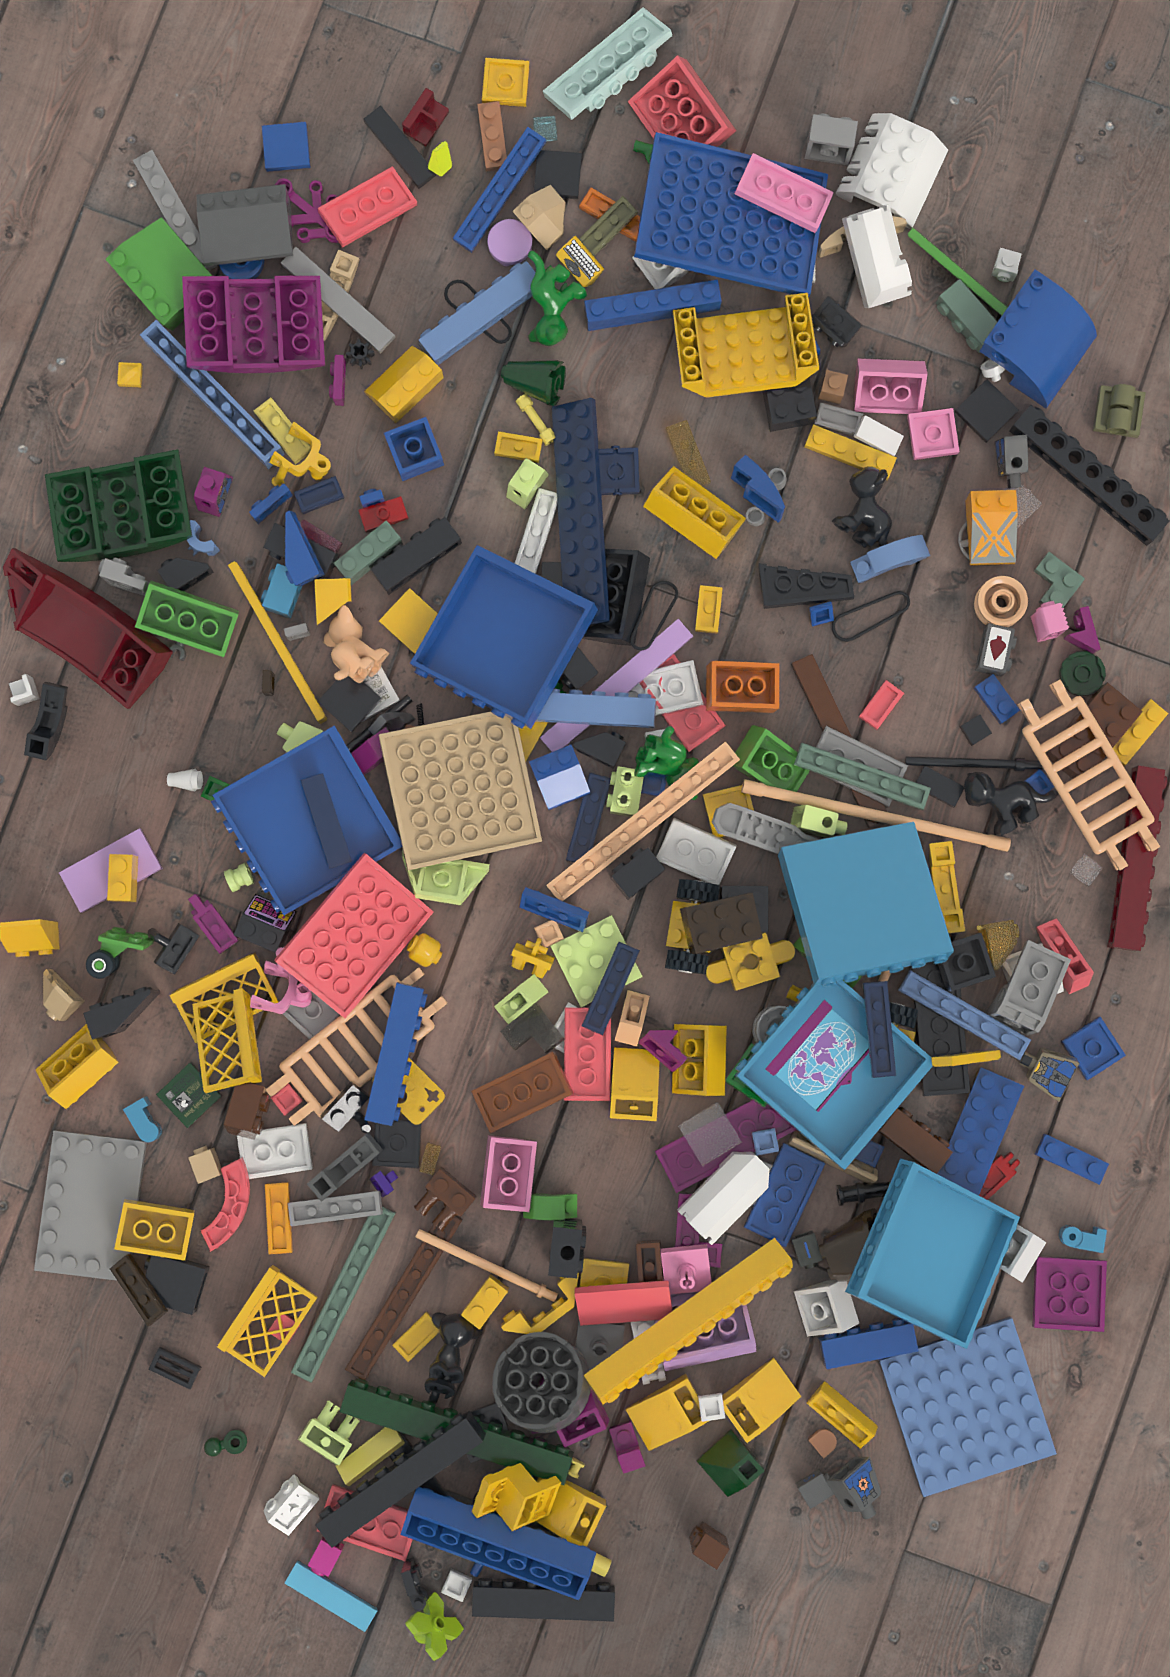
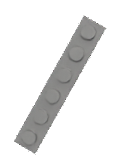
M153 150L137 157L133 162L168 225L203 264L199 232ZM211 265V266H205V267H206V269L209 271V270H211V269L217 267V265Z

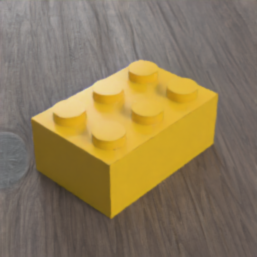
M124 1199L114 1249L185 1260L194 1210Z

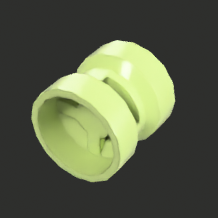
M246 863L240 864L237 869L224 871L225 879L232 892L240 890V887L243 885L249 886L254 884L253 876Z

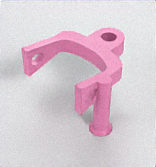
M284 947L277 949L276 956L280 954ZM269 961L265 962L264 973L287 978L289 986L283 999L275 1004L252 995L250 1008L283 1014L290 1005L302 1008L310 1005L312 999L311 990L302 983L298 984V980L278 963L276 965Z

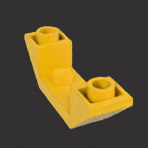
M579 1272L577 1279L559 1277L560 1279L557 1281V1285L567 1298L563 1299V1297L557 1299L551 1304L552 1309L546 1314L544 1311L537 1314L532 1319L534 1321L532 1324L521 1309L516 1313L512 1310L502 1318L504 1320L501 1324L503 1331L522 1334L542 1332L570 1311L575 1304V1287H577Z

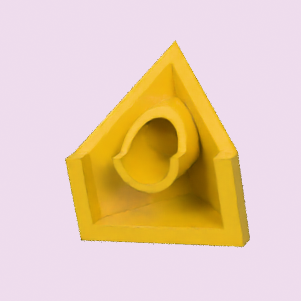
M350 578L315 579L317 625L344 604L351 601Z

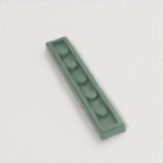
M805 743L800 744L794 765L920 810H924L931 790L927 786Z

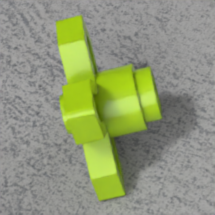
M434 1592L427 1598L425 1608L423 1609L424 1613H414L406 1621L405 1625L418 1643L426 1644L425 1651L433 1661H436L447 1651L446 1639L451 1641L456 1639L464 1628L456 1617H444V1602Z

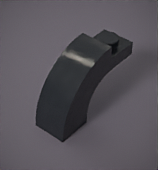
M50 682L43 683L38 715L33 728L27 733L25 756L47 760L53 753L66 718L68 706H65L67 686Z

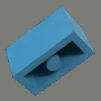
M277 563L276 568H272L268 578L270 585L268 590L263 591L261 603H263L262 606L266 611L291 619L302 586H295L294 583L291 584L285 573L288 571L286 566Z

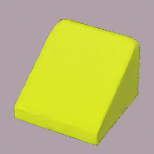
M446 141L439 144L432 151L428 164V169L439 176H443L452 168V161Z

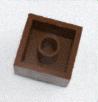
M249 1082L235 1086L223 1124L228 1133L255 1140L257 1134H261L264 1125L262 1115L263 1112L267 1113L271 1099H268L269 1095L264 1086Z

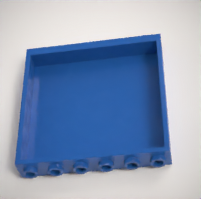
M477 545L410 664L415 668L414 673L425 679L427 676L433 678V682L444 689L446 686L453 688L452 692L463 699L465 696L472 698L473 704L483 709L485 706L491 708V713L502 719L504 716L512 719L511 723L521 729L524 726L532 729L596 615L598 608L593 602Z
M335 725L212 795L214 800L211 803L217 813L222 811L226 817L223 823L228 832L234 831L238 838L235 841L241 853L246 851L250 860L246 861L253 873L258 871L262 880L258 881L265 893H271L274 898L270 901L276 913L281 911L283 915L288 914L336 886L364 853L377 862L402 847L400 837ZM321 773L324 775L352 862L333 868L328 866L300 781Z

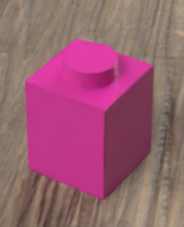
M322 1537L308 1564L312 1572L319 1576L326 1575L329 1577L343 1550L344 1544L338 1543L331 1548L325 1538Z

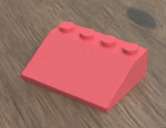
M678 55L628 101L653 139L655 133L658 132L719 147L736 132L732 123L687 59Z

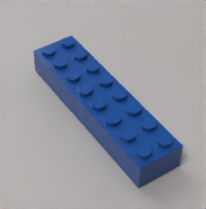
M416 1488L400 1535L576 1600L580 1599L591 1574L596 1556L595 1551L590 1550L586 1546L570 1543L564 1538L548 1535L540 1529L523 1526L512 1531L496 1513H489L476 1518L472 1513L474 1505H467L456 1501L452 1497L439 1495L428 1488Z

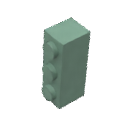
M959 279L938 297L936 301L937 309L943 316H947L950 319L952 327L956 332L963 334L968 346L980 353L979 351L984 345L983 342L995 327L997 321Z
M385 521L333 564L344 578H350L351 585H353L374 567V562L382 557L386 558L395 547L403 544V542L391 525Z

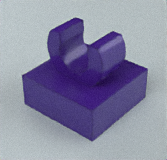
M393 1170L385 1176L379 1171L369 1180L375 1189L380 1191L383 1198L394 1190L390 1184L398 1176Z

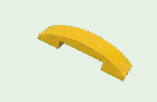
M952 841L930 843L929 861L931 878L948 933L965 932L963 911L960 909L954 870L955 858Z

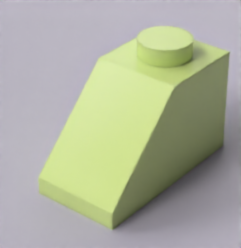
M534 974L494 1007L507 1024H510L546 995L548 990Z

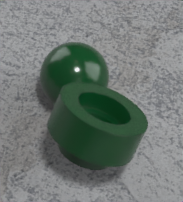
M232 1429L225 1435L224 1440L216 1437L209 1438L204 1444V1451L211 1457L219 1455L223 1449H226L231 1454H239L247 1446V1436L240 1429ZM237 1438L240 1444L233 1446L231 1440Z

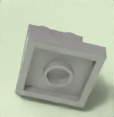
M1027 940L1009 983L1003 985L986 1014L1025 1036L1039 1033L1046 1022L1071 959Z

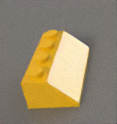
M674 466L653 488L643 506L715 559L727 547L746 520L743 515Z

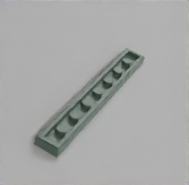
M382 1206L383 1214L367 1217L291 1373L310 1383L313 1382L396 1212Z

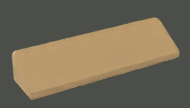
M797 1130L793 1131L788 1141L789 1146L865 1183L873 1184L878 1179L877 1169L857 1159H854L845 1170L841 1169Z

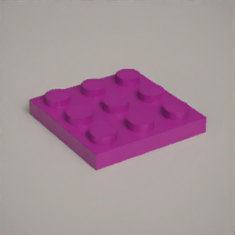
M1038 1256L1035 1261L1032 1327L1104 1332L1107 1261Z

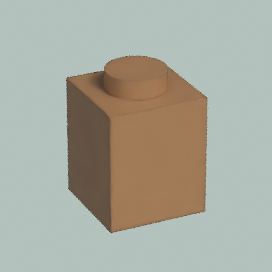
M826 370L818 399L840 404L848 375Z

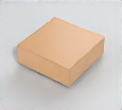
M553 920L534 927L537 936L542 938L541 944L544 947H549L564 939L557 922Z

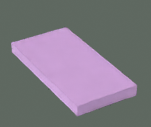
M137 829L59 872L80 913L107 900L109 854L138 856L137 883L163 869L142 829Z

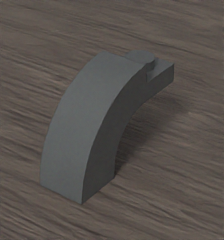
M368 1132L310 1180L307 1185L322 1202L382 1152L383 1149Z

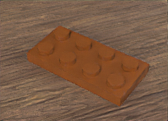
M551 1052L471 1091L490 1133L574 1094L555 1052Z

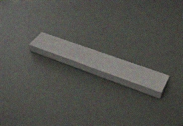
M297 247L293 249V256L285 257L281 262V265L293 276H320L321 301L364 340L369 342L380 354L396 338L389 329Z

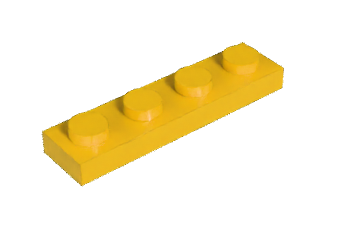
M814 424L804 446L807 449L860 470L867 466L875 467L879 470L885 469L888 473L886 480L889 479L897 457Z

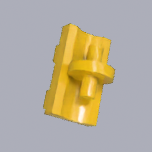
M538 937L536 943L529 940L526 941L525 946L516 943L511 954L513 956L512 967L523 970L526 962L532 963L534 968L531 974L543 978L547 970L550 971L555 957L546 954L548 948L540 945L542 938Z

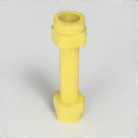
M527 394L520 396L516 400L518 407L522 412L525 411L540 433V439H543V443L546 446L550 445L555 439L554 432L551 428L546 427L532 407L533 402Z

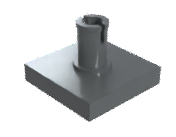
M578 1320L576 1348L587 1361L589 1370L623 1347L625 1324L610 1323L580 1326Z

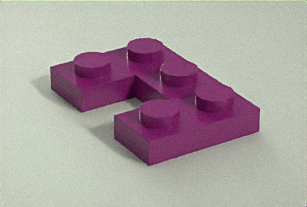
M679 1193L678 1208L692 1194ZM677 1210L675 1247L707 1244L710 1267L720 1268L722 1243L714 1242L711 1245L709 1242L699 1241V1233L689 1224L684 1214L681 1215Z

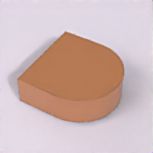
M826 1428L817 1430L808 1438L809 1442L823 1459L835 1449L837 1444L834 1433Z

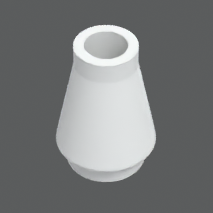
M196 769L168 773L167 784L168 786L196 791L202 788L203 775L201 771Z

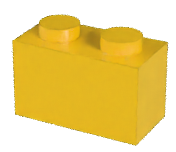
M109 854L108 901L136 902L138 856Z
M490 1274L464 1308L461 1316L480 1330L508 1293L509 1287Z

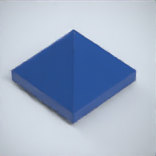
M832 602L809 607L812 626L834 621Z

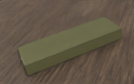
M622 196L579 240L595 257L638 214V211Z

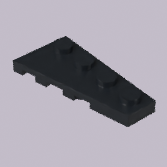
M761 563L758 565L764 609L854 599L852 575L823 571L818 573L811 572L808 569L795 570L784 566L772 567Z

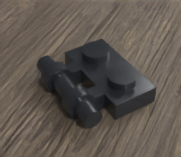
M413 1557L404 1561L401 1576L413 1608L416 1611H420L425 1608L428 1592L425 1588H421L420 1578H423L421 1566L419 1563H415Z

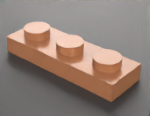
M500 102L477 104L486 172L499 170L507 158Z

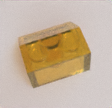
M1013 920L977 926L978 933H982L994 970H998L1018 943L1019 928L1017 924H1014Z

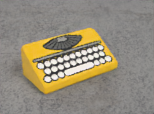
M576 236L556 253L558 259L583 287L592 285L604 270Z

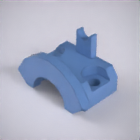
M190 520L193 537L187 539L190 545L187 549L194 551L193 556L199 551L206 553L208 556L216 555L220 551L212 540L207 542L199 541V533L202 528L195 520Z

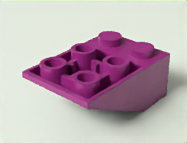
M544 1377L539 1380L540 1386L545 1382ZM590 1389L587 1404L581 1414L570 1425L557 1431L564 1448L607 1429L610 1419L592 1389Z

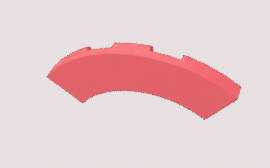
M243 1157L220 1168L225 1184V1201L213 1222L201 1230L210 1252L225 1243L235 1233L247 1211L250 1183Z

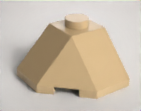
M551 185L529 195L513 210V213L546 250L563 236V218L566 202Z
M46 969L43 972V1005L48 1009L46 1013L54 1021H66L85 1001L53 969Z

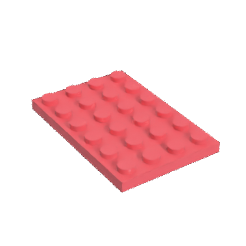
M364 853L274 961L346 1019L433 914V911L420 899L415 898L413 893Z

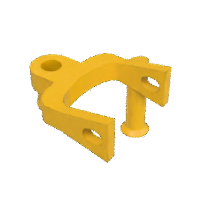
M293 422L288 434L309 443L310 452L301 464L293 465L274 451L269 463L279 467V470L271 480L273 486L285 484L284 479L287 472L300 477L309 470L313 479L321 480L331 467L329 459L318 453L321 447L320 440Z

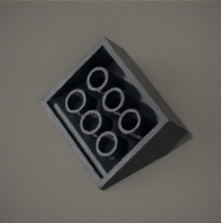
M605 549L609 621L590 624L582 639L631 646L630 637L641 613L650 557L639 550ZM637 631L633 639L634 644L636 641Z

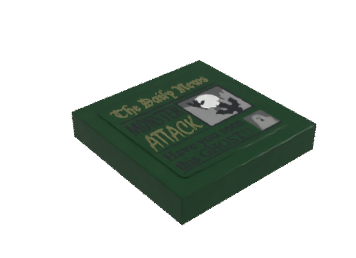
M191 1062L156 1094L186 1128H189L222 1097L218 1090L209 1093L203 1091L201 1072Z

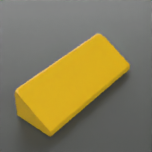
M825 1381L807 1401V1404L860 1449L876 1434L878 1426Z

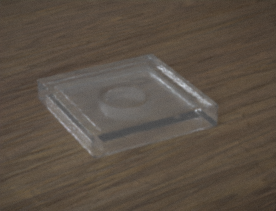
M718 1102L678 1125L701 1166L742 1143Z

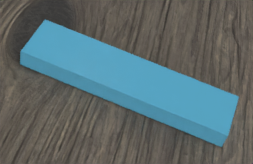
M298 1560L285 1581L286 1585L364 1632L378 1610L328 1578L315 1574L310 1567Z

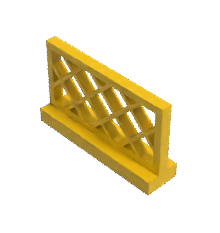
M256 952L189 983L169 995L173 1003L176 1004L195 1043H197L196 1031L194 1029L195 1021L193 1019L191 1023L189 1017L194 1018V1014L186 1012L182 1004L189 1000L197 1003L202 1002L205 993L209 990L220 993L219 997H222V994H233L224 991V988L228 981L234 980L241 983L239 989L242 988L243 984L256 988L255 996H257L258 990L261 989L269 993L272 999L269 1002L274 1004L279 1002L259 963ZM255 968L260 975L258 985L245 981L247 972ZM244 974L242 979L236 978ZM261 981H263L265 987L260 986ZM223 984L222 989L216 988ZM202 994L201 999L195 998ZM224 1007L221 1008V1011L227 1013L231 1012L230 1009ZM253 1009V1010H252V1013H253V1015H254V1014L259 1013V1012H261V1011H263V1010ZM212 1021L211 1025L218 1026L216 1027L217 1029H219L222 1025L221 1023ZM230 1021L226 1028L234 1025L235 1023ZM208 1027L207 1032L203 1034V1038L205 1039L217 1031Z
M243 988L233 990V994L192 1004L203 1091L205 1093L248 1082L253 1084L262 1082L252 1008H250L251 998L250 994ZM233 1001L234 1007L229 1015L220 1011L226 1002ZM210 1007L213 1009V1012L205 1021L201 1018L200 1009ZM218 1013L226 1017L219 1029L211 1025ZM230 1021L234 1022L237 1028L231 1037L223 1032ZM208 1027H211L217 1032L208 1043L204 1040L203 1034ZM220 1035L229 1039L222 1051L213 1046ZM233 1043L237 1044L240 1050L234 1059L226 1054ZM211 1048L219 1053L212 1065L206 1061V1056ZM224 1056L232 1061L225 1073L216 1068ZM236 1065L242 1067L243 1077L233 1079L229 1076ZM215 1070L222 1077L217 1084L210 1085L209 1077Z
M272 1265L217 1348L223 1352L227 1351L265 1377L318 1297L280 1272L279 1268ZM279 1279L288 1284L290 1293L277 1295L275 1285ZM271 1291H273V1297H268ZM304 1294L310 1299L306 1307L296 1309L294 1295ZM290 1296L293 1309L280 1312L278 1299ZM274 1300L276 1313L264 1315L263 1303ZM259 1311V1312H260V1316L255 1317V1315H256L257 1312ZM302 1311V1313L298 1317L297 1312ZM293 1313L295 1324L293 1327L283 1328L281 1315ZM277 1316L279 1329L267 1332L265 1318ZM261 1319L263 1333L251 1335L249 1324L251 1321ZM246 1330L247 1336L242 1337L243 1333ZM289 1331V1333L285 1337L284 1332ZM280 1333L281 1345L270 1348L268 1335ZM264 1336L266 1349L254 1351L252 1338ZM248 1339L249 1353L241 1354L234 1349L238 1341ZM271 1351H276L275 1354H274L273 1357H272V1356H271ZM267 1352L269 1363L263 1369L256 1364L255 1355Z

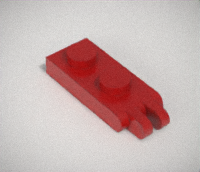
M1009 1152L1004 1157L999 1155L993 1160L979 1194L980 1197L988 1200L1017 1173L1015 1168L1020 1164V1161L1015 1159L1011 1164L1008 1163L1014 1157L1012 1152Z

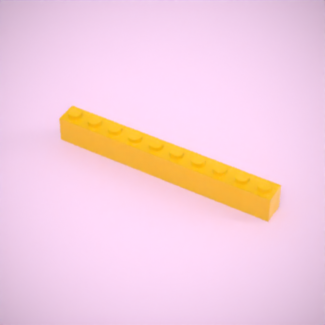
M773 1238L587 1372L584 1377L602 1405L606 1402L611 1403L619 1397L620 1392L626 1388L634 1387L639 1382V1378L645 1374H652L664 1360L669 1361L674 1358L679 1349L692 1345L696 1341L697 1336L703 1332L708 1333L719 1320L729 1318L737 1307L750 1303L754 1295L759 1291H766L777 1278L787 1276L791 1272V1268H793L792 1259L779 1242Z

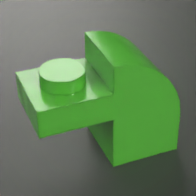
M531 1194L529 1212H523V1218L535 1220L577 1218V1194Z

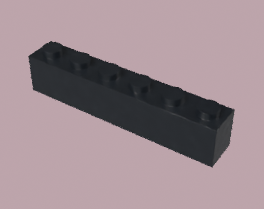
M479 1578L473 1584L472 1617L614 1622L615 1586H611L608 1582H597L596 1585L586 1584L579 1600L527 1581L516 1582L515 1579L511 1578L503 1579L502 1582L493 1581L491 1578Z

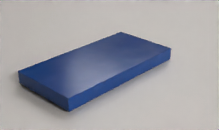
M782 1143L769 1172L768 1189L753 1205L744 1227L769 1240L775 1238L780 1245L787 1247L825 1163Z

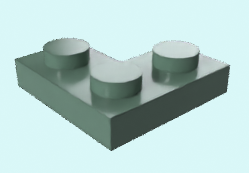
M1050 552L1045 555L1034 570V572L1052 584L1039 600L1040 604L1054 601L1055 604H1063V608L1085 580L1084 577Z

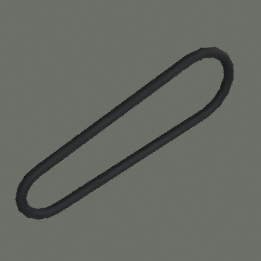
M464 280L451 281L446 286L444 291L445 300L455 310L457 309V306L449 300L447 295L450 286L456 283H461L467 286L474 293V295L477 293ZM500 319L509 332L506 339L497 340L486 330L483 333L494 342L503 344L510 340L512 330L503 319Z
M659 581L650 588L630 637V644L634 649L642 651L652 645L678 598V589L673 583ZM661 584L670 585L675 590V597L650 642L645 647L636 646L633 639L654 588Z
M896 591L841 613L832 622V632L841 641H852L908 610L910 598L905 592ZM900 594L905 596L907 600L905 608L853 637L842 638L836 633L835 624L839 618L894 595Z

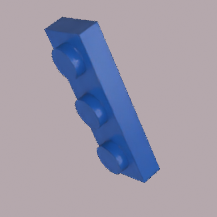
M525 887L522 893L519 908L575 930L584 931L589 916L588 911Z
M1043 1134L1034 1154L1099 1185L1109 1163L1047 1134Z

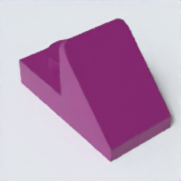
M1089 606L1079 608L1074 612L1073 622L1076 629H1079L1080 632L1069 634L1064 637V640L1084 651L1094 654L1101 650Z
M650 1030L638 1041L639 1044L672 1072L679 1068L687 1059L680 1049L670 1043L678 1030Z
M631 1420L609 1427L623 1474L645 1467L646 1465Z

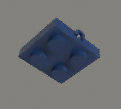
M614 445L611 448L599 449L601 495L622 496L625 494H640L638 448H620V446Z

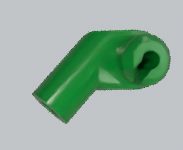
M636 140L633 151L644 154L648 164H650L653 144Z

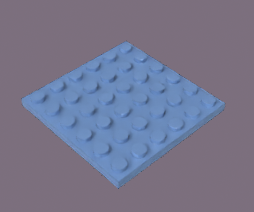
M1011 1317L975 1328L973 1338L967 1349L945 1339H940L918 1346V1352L878 1359L923 1497L1057 1454Z

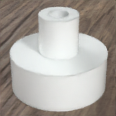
M991 359L981 365L983 376L986 378L991 377L993 382L999 381L1001 379L1000 374L1005 370Z

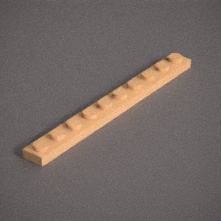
M725 741L546 886L557 899L564 901L737 763L740 758Z

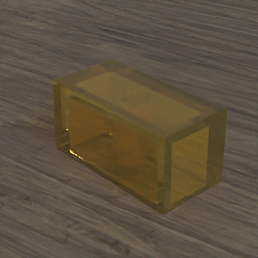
M427 1143L419 1172L434 1175L442 1146Z

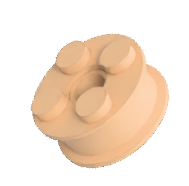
M997 576L988 580L978 590L974 599L975 613L985 625L990 623L1010 627L1022 618L1028 606V596L1025 588L1016 579L1008 576ZM996 598H1003L1006 602V607H999L996 603Z

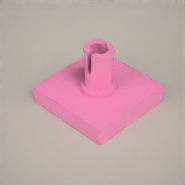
M707 1244L661 1249L664 1281H669L670 1295L700 1292L712 1283Z

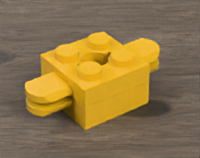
M763 933L762 939L720 948L724 959L711 962L707 966L706 977L711 983L715 984L731 980L734 991L780 977L777 965L792 960L795 955V948L787 940L770 944L767 934Z

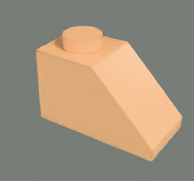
M627 990L615 1041L637 1046L650 996Z

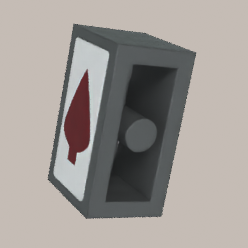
M990 623L984 627L975 671L994 674L1000 677L1006 671H1010L1012 665V658H1009L1011 649L1014 650L1017 636H1014L1015 629Z

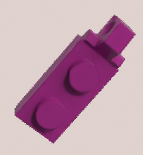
M194 894L188 899L195 908L191 911L193 919L219 954H222L239 941L209 900L203 902L198 894Z

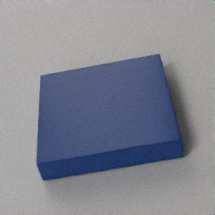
M306 122L262 126L266 172L311 168Z
M1101 1017L1095 1018L1061 1041L1068 1054L1078 1059V1069L1085 1080L1091 1079L1126 1056Z

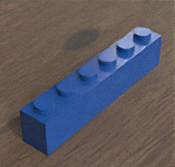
M718 280L585 300L584 311L588 331L674 318L673 310L695 307L696 314L719 311L722 300Z
M400 982L396 983L365 1115L366 1121L392 1126L393 1121H398L401 1108L397 1107L399 1098H404L406 1085L402 1084L404 1075L409 1076L412 1062H408L409 1052L414 1053L417 1039H413L415 1030L420 1029L422 1017L418 1016L420 1007L425 1008L428 995L423 993L424 988Z

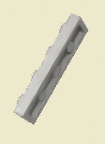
M380 1191L327 1197L322 1202L320 1199L288 1203L290 1226L383 1214Z

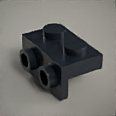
M830 296L824 300L814 314H811L813 328L820 333L824 331L829 335V342L836 347L839 345L846 347L863 326Z

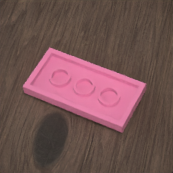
M753 153L734 194L816 233L834 192Z

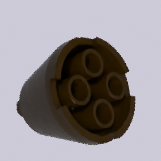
M875 1208L860 1213L824 1236L823 1244L819 1245V1250L822 1257L827 1259L829 1265L827 1272L831 1280H837L838 1282L850 1281L875 1221V1215H877Z

